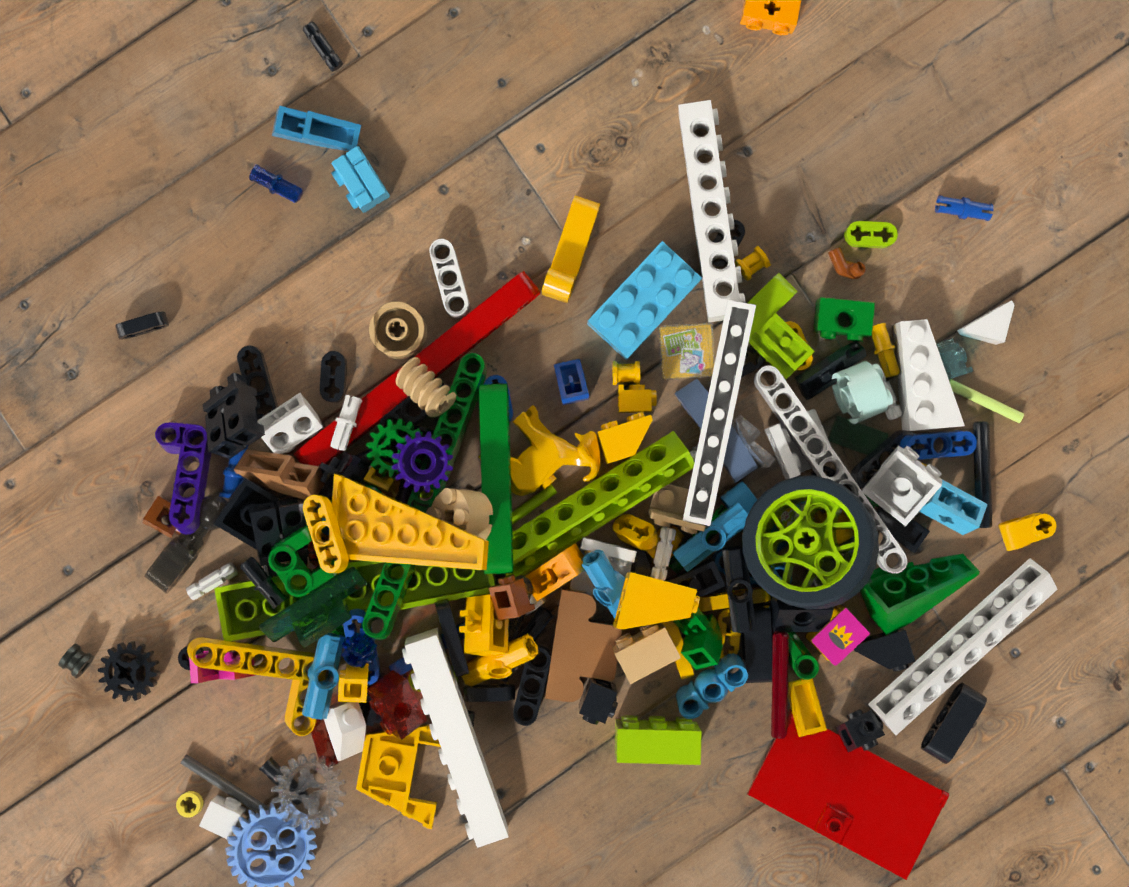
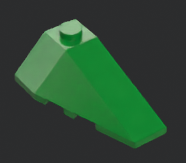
M964 554L933 558L929 563L919 565L909 562L906 568L899 573H890L879 567L873 571L868 583L860 590L870 617L888 635L915 621L978 576L980 571Z

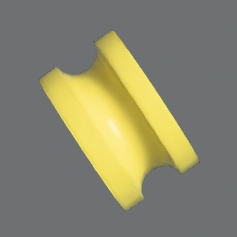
M188 791L182 794L176 802L178 813L184 817H193L198 814L203 808L202 796L195 791ZM189 797L193 798L192 802L196 804V808H192L191 811H188V806L183 804L184 800L187 801Z

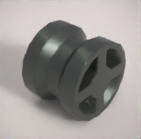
M74 644L62 656L58 666L62 669H69L71 675L78 678L89 667L94 656L90 653L85 654L81 651V646Z

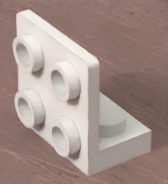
M811 409L807 411L829 443L816 410ZM794 417L792 419V427L795 431L801 432L805 428V422L801 417ZM781 423L764 429L785 479L799 476L801 472L811 469V466ZM811 439L807 444V449L810 453L817 454L821 446L817 440Z
M587 537L582 538L580 551L584 556L596 549L603 550L613 569L626 577V573L630 572L632 562L635 561L637 553L633 549ZM584 570L572 579L570 589L586 592L594 596L593 589L595 586Z

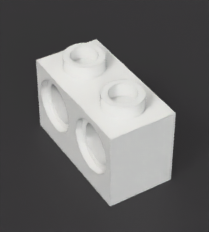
M298 393L257 421L259 424L264 425L265 435L261 438L273 453L277 454L291 452L297 444L306 438L315 436L323 428L318 414L301 393ZM301 417H307L303 421H297ZM279 432H284L281 436H274Z

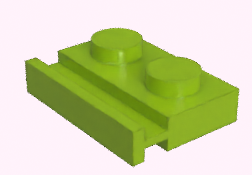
M776 313L748 342L771 366L779 370L785 380L815 352Z

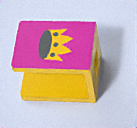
M837 605L833 608L830 622L819 632H807L805 634L806 639L826 660L835 666L870 634L853 614L842 605Z

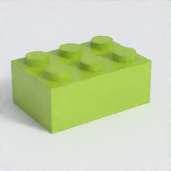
M623 715L621 719H615L616 762L701 765L702 731L696 721L684 717H676V721H665V717L649 716V720H638V716Z

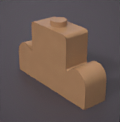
M562 588L545 699L563 702L577 701L584 691L581 677L607 681L615 679L618 660L614 654L613 646L617 644L615 640L621 637L622 630L614 628V623L589 619L596 611V601L589 593L568 588Z

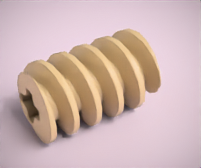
M413 357L400 369L396 377V385L403 389L407 396H411L413 402L418 403V406L425 410L429 417H437L454 404L456 394L455 392L448 394L450 388L447 385L441 387L442 380L440 378L434 379V372H427L428 367L425 364L419 365L420 359Z

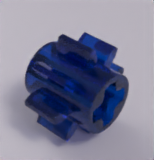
M355 632L352 637L347 636L341 645L345 649L341 655L346 663L352 667L364 668L366 663L371 664L377 655L374 652L377 644H374L372 637L365 633L358 634Z

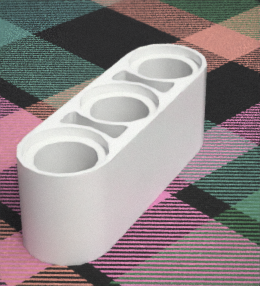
M438 239L431 244L429 250L443 304L451 317L456 319L463 318L469 313L470 303L457 255L448 240ZM441 247L450 249V254L445 259H438L436 257V251ZM447 273H455L457 281L453 285H445L443 283L444 276ZM457 298L464 301V308L459 312L452 311L450 309L451 302Z

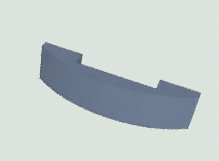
M695 379L674 394L701 430L709 393L700 381ZM731 424L723 466L736 483L756 470L758 466Z

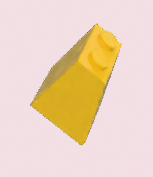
M628 572L626 573L613 627L622 630L690 618L691 613H696L699 606L700 597L696 596L697 589Z

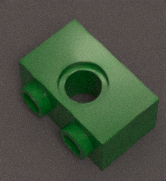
M820 297L815 303L813 333H820V338L836 339V335L847 336L848 341L857 340L858 342H863V338L872 335L875 303ZM839 314H845L849 318L848 327H842L838 324L837 317Z

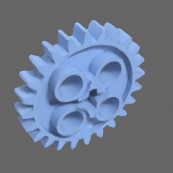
M271 802L269 809L266 811L262 805H259V813L257 814L249 809L248 814L250 818L246 820L243 817H239L241 827L232 826V832L236 836L227 837L228 844L232 845L225 848L226 855L231 856L226 860L228 866H233L231 868L232 876L238 875L237 880L239 884L247 881V887H254V885H257V887H284L286 882L292 887L295 886L293 878L297 876L303 879L302 868L310 870L311 867L307 860L315 859L314 853L310 850L317 848L315 841H312L316 835L313 830H310L312 827L310 821L304 822L305 816L303 813L296 816L297 811L295 807H291L286 812L284 803L276 810L273 802ZM283 830H292V833L288 837H279L280 833ZM255 832H264L261 839H251ZM270 845H275L273 846L272 851H267L270 850ZM285 856L291 857L287 864H279L281 858ZM261 858L264 860L257 867L251 866L252 861Z

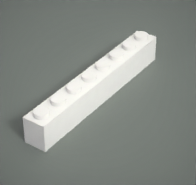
M734 300L727 301L683 521L707 526L711 525L756 308L754 304Z
M438 628L406 638L405 648H402L403 657L406 664L411 663L414 673L411 674L412 682L416 690H421L423 699H420L422 710L425 715H430L432 724H429L431 735L434 740H439L441 749H438L440 760L443 765H448L450 774H447L449 785L452 790H457L459 798L456 799L460 814L466 815L468 823H465V828L469 839H474L478 848L508 838V824Z

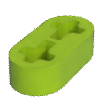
M856 221L850 224L844 232L847 244L859 248H887L897 240L898 236L896 227L888 222ZM857 227L860 233H868V236H862L859 241H856V237L852 236L851 232L856 230ZM883 229H886V233L890 234L891 237L883 242V238L874 236V233L878 234Z

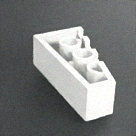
M928 320L901 321L892 325L895 357L900 370L897 380L899 402L902 410V430L917 431L965 426Z

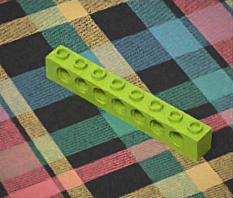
M672 431L533 520L522 525L513 532V573H506L505 575L514 574L515 579L521 578L583 537H586L692 470L694 460L689 450L677 434Z

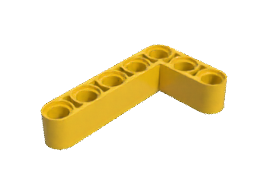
M203 637L193 639L189 643L187 654L198 667L292 679L285 712V723L298 736H306L312 732L316 719L305 716L304 722L299 726H294V722L297 717L302 715L305 699H300V694L304 689L308 688L309 677L308 673H306V666L314 661V653ZM204 646L209 648V652L204 658H196V652L199 648ZM230 650H235V659L231 662H224L225 654ZM257 654H263V661L259 665L253 666L251 664L253 657ZM284 658H290L289 666L285 669H279L280 661ZM326 670L319 673L318 681L325 680Z

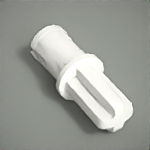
M345 395L340 416L335 419L337 425L331 441V447L341 451L347 449L353 427H357L355 421L363 401L362 399L354 396L351 398L350 395Z

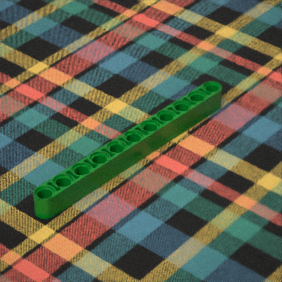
M476 353L467 354L462 358L449 394L455 392L456 400L446 412L440 415L432 436L434 440L439 436L441 441L446 438L453 440L452 445L446 450L447 455H453V459L448 461V465L452 467L479 397V385L484 384L487 375L484 360ZM472 364L481 366L476 373H469L467 369ZM460 390H471V394L467 398L458 397ZM452 414L462 415L458 423L452 424L448 422ZM426 456L420 470H426L429 467L430 462ZM451 471L445 472V475H447L448 478ZM440 479V488L438 489L430 485V489L433 490V496L427 501L420 499V494L424 490L423 487H420L417 493H414L412 489L407 505L426 513L428 508L432 507L437 495L445 489L447 481ZM385 562L363 619V630L368 636L376 640H382L390 635L416 565ZM395 567H403V576L397 580L392 579L391 571ZM388 592L393 593L394 601L392 604L382 606V596ZM376 619H382L384 622V628L379 633H373L371 630V624Z

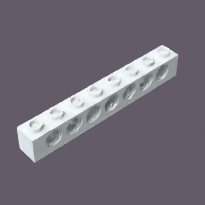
M711 100L678 105V114L708 322L724 320L728 300L746 302L744 293L739 294L738 283H742L740 266L735 267L734 257L738 256L737 241L731 240L730 230H734V219L732 213L727 214L726 204L731 203L729 187H723L722 178L727 177L725 161H720L718 151H723L721 134L716 135L715 125H719L717 108L712 109ZM698 128H703L708 131V134L704 137H698L694 134V131ZM702 154H708L712 160L708 163H701L697 158ZM705 180H712L716 186L713 189L707 190L701 184ZM709 206H715L720 212L716 216H709L706 214L705 209ZM713 232H719L723 235L724 239L721 242L714 243L709 239V235ZM721 258L728 265L724 269H716L712 263L715 259ZM720 285H727L732 292L728 296H720L716 289Z
M1029 558L868 704L870 708L897 735L1058 590L1050 573Z

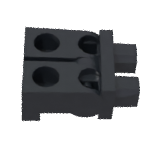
M232 373L227 377V387L215 386L209 390L210 399L203 404V411L207 412L205 421L208 452L229 459L244 450L246 445H251L265 435L264 425L257 422L255 410L257 406L255 398L257 396L256 389L247 386L246 377L237 373Z
M294 497L276 501L281 530L278 527L276 509L273 502L248 506L260 565L263 566L269 576H278L268 563L272 547L307 525L303 512L304 502L300 498ZM309 543L297 550L306 566L308 565L307 557L311 556ZM280 551L276 554V559L278 562L291 561V556L288 552Z

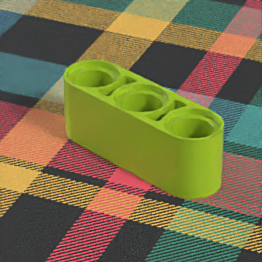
M780 273L774 276L748 302L749 304L756 305L749 339L798 292Z

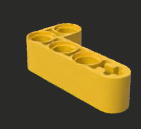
M574 196L551 268H549L543 284L542 295L565 303L569 302L598 215L600 203Z

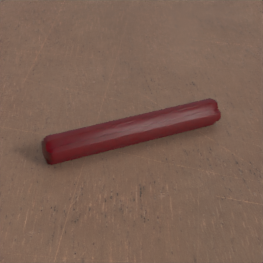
M776 631L773 634L771 736L778 739H784L787 735L789 634L784 631Z

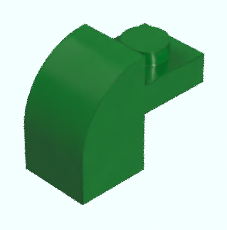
M698 608L696 613H691L690 618L673 621L685 635L681 654L695 670L719 664L722 652V634L713 614L704 615Z

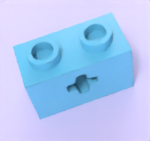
M942 480V486L919 512L964 535L980 527L988 504Z

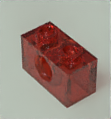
M394 670L367 689L372 699L369 703L372 709L380 715L382 719L380 725L388 735L393 734L403 740L427 721L407 678Z

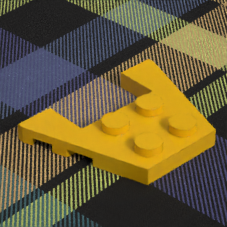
M429 724L367 733L365 735L356 790L386 806H391L402 812L401 814L409 819L412 818L422 823V826L432 829L437 802L409 797L419 743L441 747L439 740L433 739Z

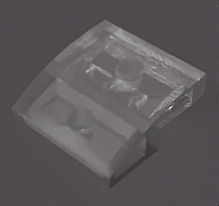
M734 416L732 426L740 436L755 463L761 468L770 467L775 458L755 442L762 432L743 416Z

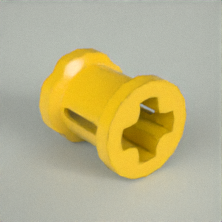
M756 246L754 252L742 260L737 259L734 261L736 267L740 266L741 274L747 281L752 278L751 275L763 267L768 268L771 266L768 257L759 246Z
M613 361L612 384L634 382L635 385H639L640 361H635L634 364H618L617 361Z

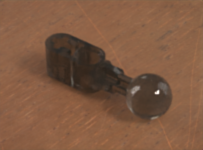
M218 495L204 497L200 506L199 528L192 534L185 535L181 533L179 537H175L147 570L144 577L165 594L169 593L199 555L197 552L203 546V538L208 531L220 529L213 522L227 501Z

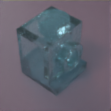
M953 338L937 343L948 379L974 372L972 366L966 367V352L963 347L959 346L958 342L954 343Z

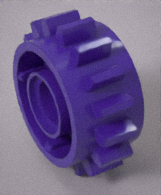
M418 431L415 432V439H411L408 435L404 437L405 446L400 443L396 445L400 452L392 454V458L397 460V464L392 465L391 469L398 470L399 474L395 479H403L405 481L404 488L412 485L413 492L417 493L420 487H423L425 493H429L430 485L438 489L440 488V479L442 481L449 479L445 472L453 470V467L448 465V461L453 459V455L446 454L449 445L442 446L440 444V436L434 440L431 438V432H427L425 437H421ZM425 455L429 459L428 469L420 470L416 467V456Z

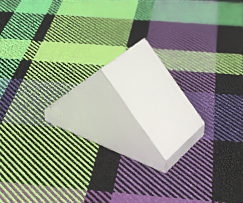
M1011 300L958 329V333L962 336L995 345L1004 343L1014 309L1013 301Z

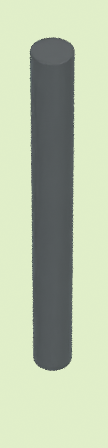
M186 754L180 764L256 813H259V805H262L265 811L269 809L268 806Z

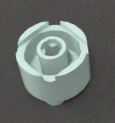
M863 361L832 375V379L837 378V384L832 385L836 402L843 414L847 412L852 418L848 420L852 424L883 413L889 405L893 404L892 395L888 389H885L882 381L883 372L877 363L871 365L869 362Z

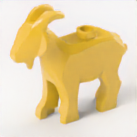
M534 405L526 412L523 411L513 421V424L521 430L531 443L517 459L510 457L511 492L524 496L537 491L541 486L544 489L548 488L557 479L554 474L564 465L590 467L589 474L582 479L584 482H590L598 475L600 471V448L597 434L594 431H589L584 435L575 432V437L580 443L576 447L565 439L551 433L540 421L538 411Z

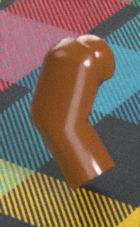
M840 247L828 252L838 275L854 280L859 279L865 273V265L862 262L854 263L847 261Z

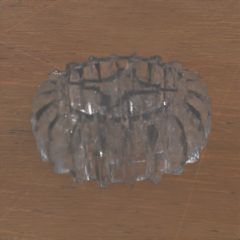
M315 753L309 754L308 758L304 754L298 755V762L291 758L288 760L289 767L285 765L280 767V771L284 776L276 775L274 777V780L280 783V786L271 788L272 792L279 793V797L273 798L272 803H281V806L276 809V813L280 814L285 811L286 814L282 820L288 822L293 818L292 827L294 828L301 824L303 830H308L310 825L314 829H318L321 822L329 824V815L332 817L338 815L334 806L343 807L344 805L341 800H338V797L346 795V791L339 790V786L344 785L346 781L337 780L342 771L340 769L332 771L335 765L333 761L325 765L326 756H320L317 759ZM309 769L319 772L324 777L326 783L317 782L314 775L310 774ZM300 771L298 787L294 791L289 792L293 777ZM309 787L320 788L307 796L305 794L298 795V793L304 792ZM328 791L327 800L318 811L320 796ZM298 799L302 801L305 809H308L309 815L298 811L291 800Z

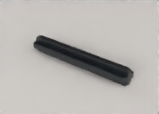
M977 421L973 423V434L977 440L976 449L974 450L975 498L988 504L979 528H991L990 424L987 421Z

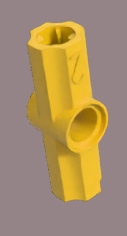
M526 634L508 643V654L478 656L467 661L470 674L461 677L465 684L471 687L490 678H506L512 674V668L534 659L539 654L538 645L534 642L533 637Z

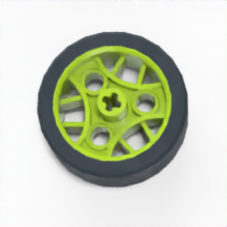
M817 476L793 477L781 481L765 491L752 506L746 518L742 534L744 558L748 570L755 581L769 595L784 603L804 609H827L840 605L854 597L868 583L876 567L879 553L878 532L874 520L860 499L845 486L831 479ZM806 501L803 511L795 505ZM791 507L800 516L791 525L785 527L779 517L785 510ZM818 510H825L827 512L826 520L820 524L815 523L813 519L814 514ZM842 511H845L851 522H838ZM776 523L780 531L771 533V530L774 524ZM853 529L855 542L838 547L836 530ZM782 541H787L789 543L788 552L784 555H778V544ZM854 550L850 562H847L842 553ZM830 557L834 558L836 561L834 570L825 572L822 568L823 561ZM785 565L782 578L775 568ZM794 565L810 569L801 587L790 585ZM817 575L823 585L810 587Z

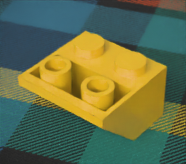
M644 412L628 416L626 423L618 425L617 420L601 425L602 430L597 432V436L606 464L636 454L653 420L651 415L645 416Z

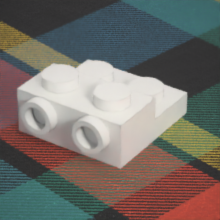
M898 445L881 465L877 473L865 485L862 492L906 526L942 486V479L939 478L942 474L933 465L928 464L925 467L917 460L919 455L910 447L906 446L903 449Z

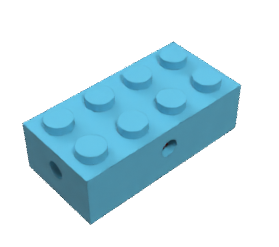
M662 241L587 321V325L627 360L697 286L702 277Z

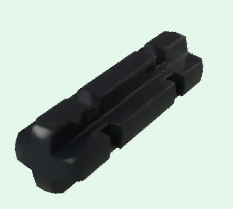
M312 21L303 27L304 34L321 58L325 60L328 68L332 72L341 68L343 62L335 54L334 49L325 36L320 33L321 31L315 22Z

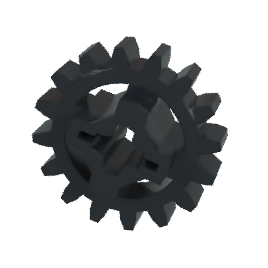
M135 641L129 642L127 647L122 642L117 644V649L113 647L107 650L110 656L101 658L105 666L98 668V672L104 673V677L99 679V683H107L104 692L114 691L113 699L122 695L123 702L129 701L131 696L136 701L141 699V694L146 696L151 692L149 687L157 685V681L153 677L160 675V671L154 670V666L159 664V660H151L154 651L144 652L145 644L139 645L136 648ZM124 654H133L137 656V658L131 659L128 657V655L125 656ZM128 667H131L133 670L130 676L126 674ZM126 684L129 685L130 688L134 687V689H127L122 687L121 685Z

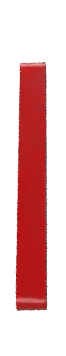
M522 271L418 353L415 357L420 359L419 365L425 364L428 367L427 372H434L435 379L540 295L541 291L526 272ZM400 369L362 398L363 401L355 421L357 427H353L347 448L379 424L385 414L409 397L403 392V389L396 385V377ZM334 420L294 453L300 464L319 466L321 462L329 464L333 457H337L344 452L331 447L337 421Z

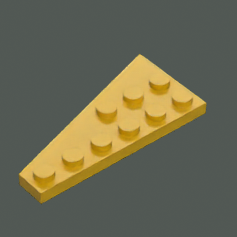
M334 474L332 506L349 560L487 570L489 541L342 475ZM329 529V538H328V540L330 539V536H331V531H330V529Z

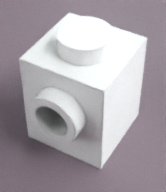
M217 795L211 800L199 826L227 839V837L234 835L232 826L241 827L239 817L244 816L247 808L241 806V802L234 798H224Z

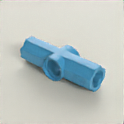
M738 502L713 520L710 526L705 525V531H699L672 553L688 572L711 553L721 549L729 539L744 529L748 516L747 512ZM711 530H716L719 532L718 541L712 544L707 543L705 539L706 534Z
M596 549L583 557L582 566L595 586L593 589L595 598L601 604L608 607L615 619L625 577L613 569L603 550Z
M320 632L314 661L308 670L309 683L302 710V715L320 720L327 719L333 689L339 681L338 666L345 639L343 635L330 632ZM323 670H328V677L323 681H318L319 673Z

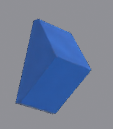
M580 359L554 364L562 405L589 400V393Z

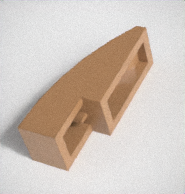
M247 449L234 468L237 474L259 485L305 500L311 495H318L325 484L320 481L323 473L319 466L296 463L290 455Z

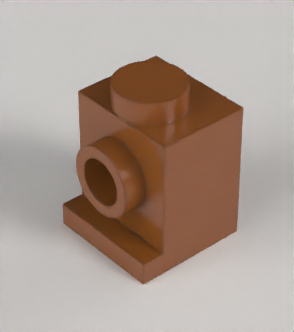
M157 496L144 516L143 524L152 527L171 539L174 534L180 536L181 533L172 524L165 525L162 523V518L169 516L171 503Z
M514 574L499 578L498 584L489 587L497 620L520 617L535 609L534 604H530L523 578L515 579Z

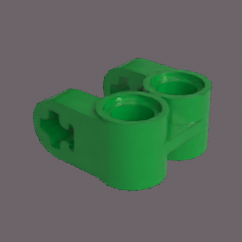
M308 525L303 526L276 543L272 547L268 559L271 569L277 573L286 591L295 597H302L338 574L327 573L322 570L320 565L311 570L298 554L297 550L312 541ZM280 551L288 552L291 556V561L282 564L277 561L276 554ZM334 559L330 561L331 565H334ZM300 574L306 578L307 583L303 586H295L291 578L294 575Z

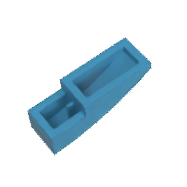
M279 106L276 112L272 136L325 148L350 151L358 144L361 125L311 111L306 113Z

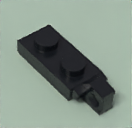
M856 340L838 349L796 376L795 380L802 396L806 400H810L835 384L837 378L832 379V375L854 366L855 363L867 356L865 348Z

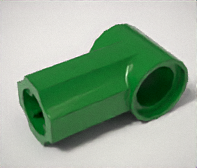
M787 632L789 634V665L800 678L805 680L814 678L819 671L817 660L795 632ZM803 659L812 661V668L807 673H802L798 669L799 662Z

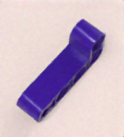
M163 423L155 432L157 442L167 453L179 454L169 520L180 533L185 535L192 534L200 525L212 454L208 452L207 431L202 426L195 424ZM176 434V438L172 442H165L168 435ZM196 437H204L203 441L200 444H192L193 440ZM199 462L196 470L188 471L191 463ZM195 488L192 496L183 497L187 489Z

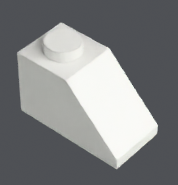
M337 702L330 705L327 719H324L337 761H342L363 751L366 723L359 702Z

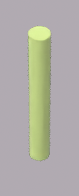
M949 379L954 393L1015 422L1020 423L1022 421L1024 413Z

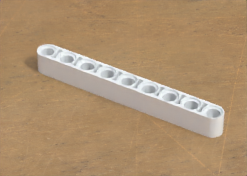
M773 366L762 367L755 374L754 384L782 426L786 428L789 436L818 477L831 479L841 485H848L852 493L864 504L874 520L876 529L883 535L882 542L879 544L877 558L879 567L890 573L902 572L907 565V557L779 370ZM763 372H769L773 375L774 383L772 386H765L761 383L760 376ZM779 394H784L789 398L790 404L787 409L777 406L776 398ZM794 417H801L805 422V428L801 432L795 431L792 427V419ZM811 439H815L820 443L821 449L817 454H812L807 449V444ZM826 462H832L836 467V472L832 477L826 476L823 472V466ZM891 553H895L898 556V564L893 568H890L886 563V558Z

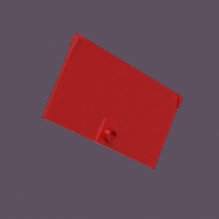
M791 708L787 713L786 737L784 739H774L747 792V795L907 880L942 808H944L949 798L948 792L940 790L868 750L864 751L862 747L848 753L840 735L829 729L799 737Z

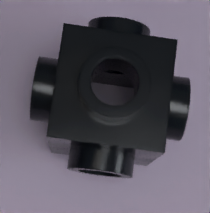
M859 709L847 715L848 721L836 727L848 753L861 746L866 751L879 745L877 739L885 735L882 721L874 714L873 710L863 714L862 710Z

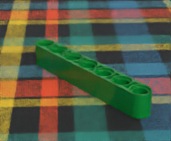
M508 384L479 385L482 493L487 496L493 509V515H489V524H492V528L486 539L489 541L487 570H484V573L506 574L513 573Z

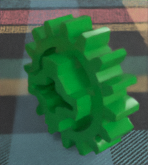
M389 419L387 421L388 427L385 428L379 424L378 429L380 432L378 434L371 432L370 435L374 441L366 444L372 450V452L366 454L370 460H374L371 466L375 470L379 469V473L383 477L389 472V477L395 480L399 473L398 470L391 469V465L385 464L382 460H392L394 464H397V460L392 458L393 451L396 450L398 443L406 445L404 438L399 433L408 434L412 437L411 439H415V432L419 431L421 436L423 434L419 428L414 430L415 426L412 422L405 426L402 419L397 421V425H394ZM425 455L416 456L415 465L417 464L421 466L423 462L420 459V456Z

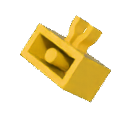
M490 594L467 597L466 610L460 611V616L465 617V626L459 627V632L465 633L464 653L479 656L508 654L509 619L497 620Z

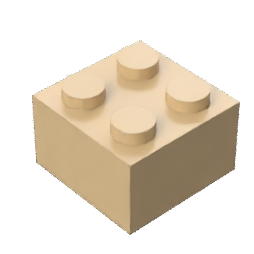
M663 623L641 626V632L631 636L628 633L615 640L617 644L613 646L614 654L630 684L681 658Z

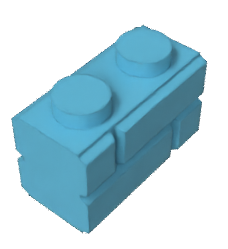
M359 146L332 161L331 164L335 171L331 172L339 186L345 184L350 192L345 196L354 209L359 207L364 213L390 197V194Z

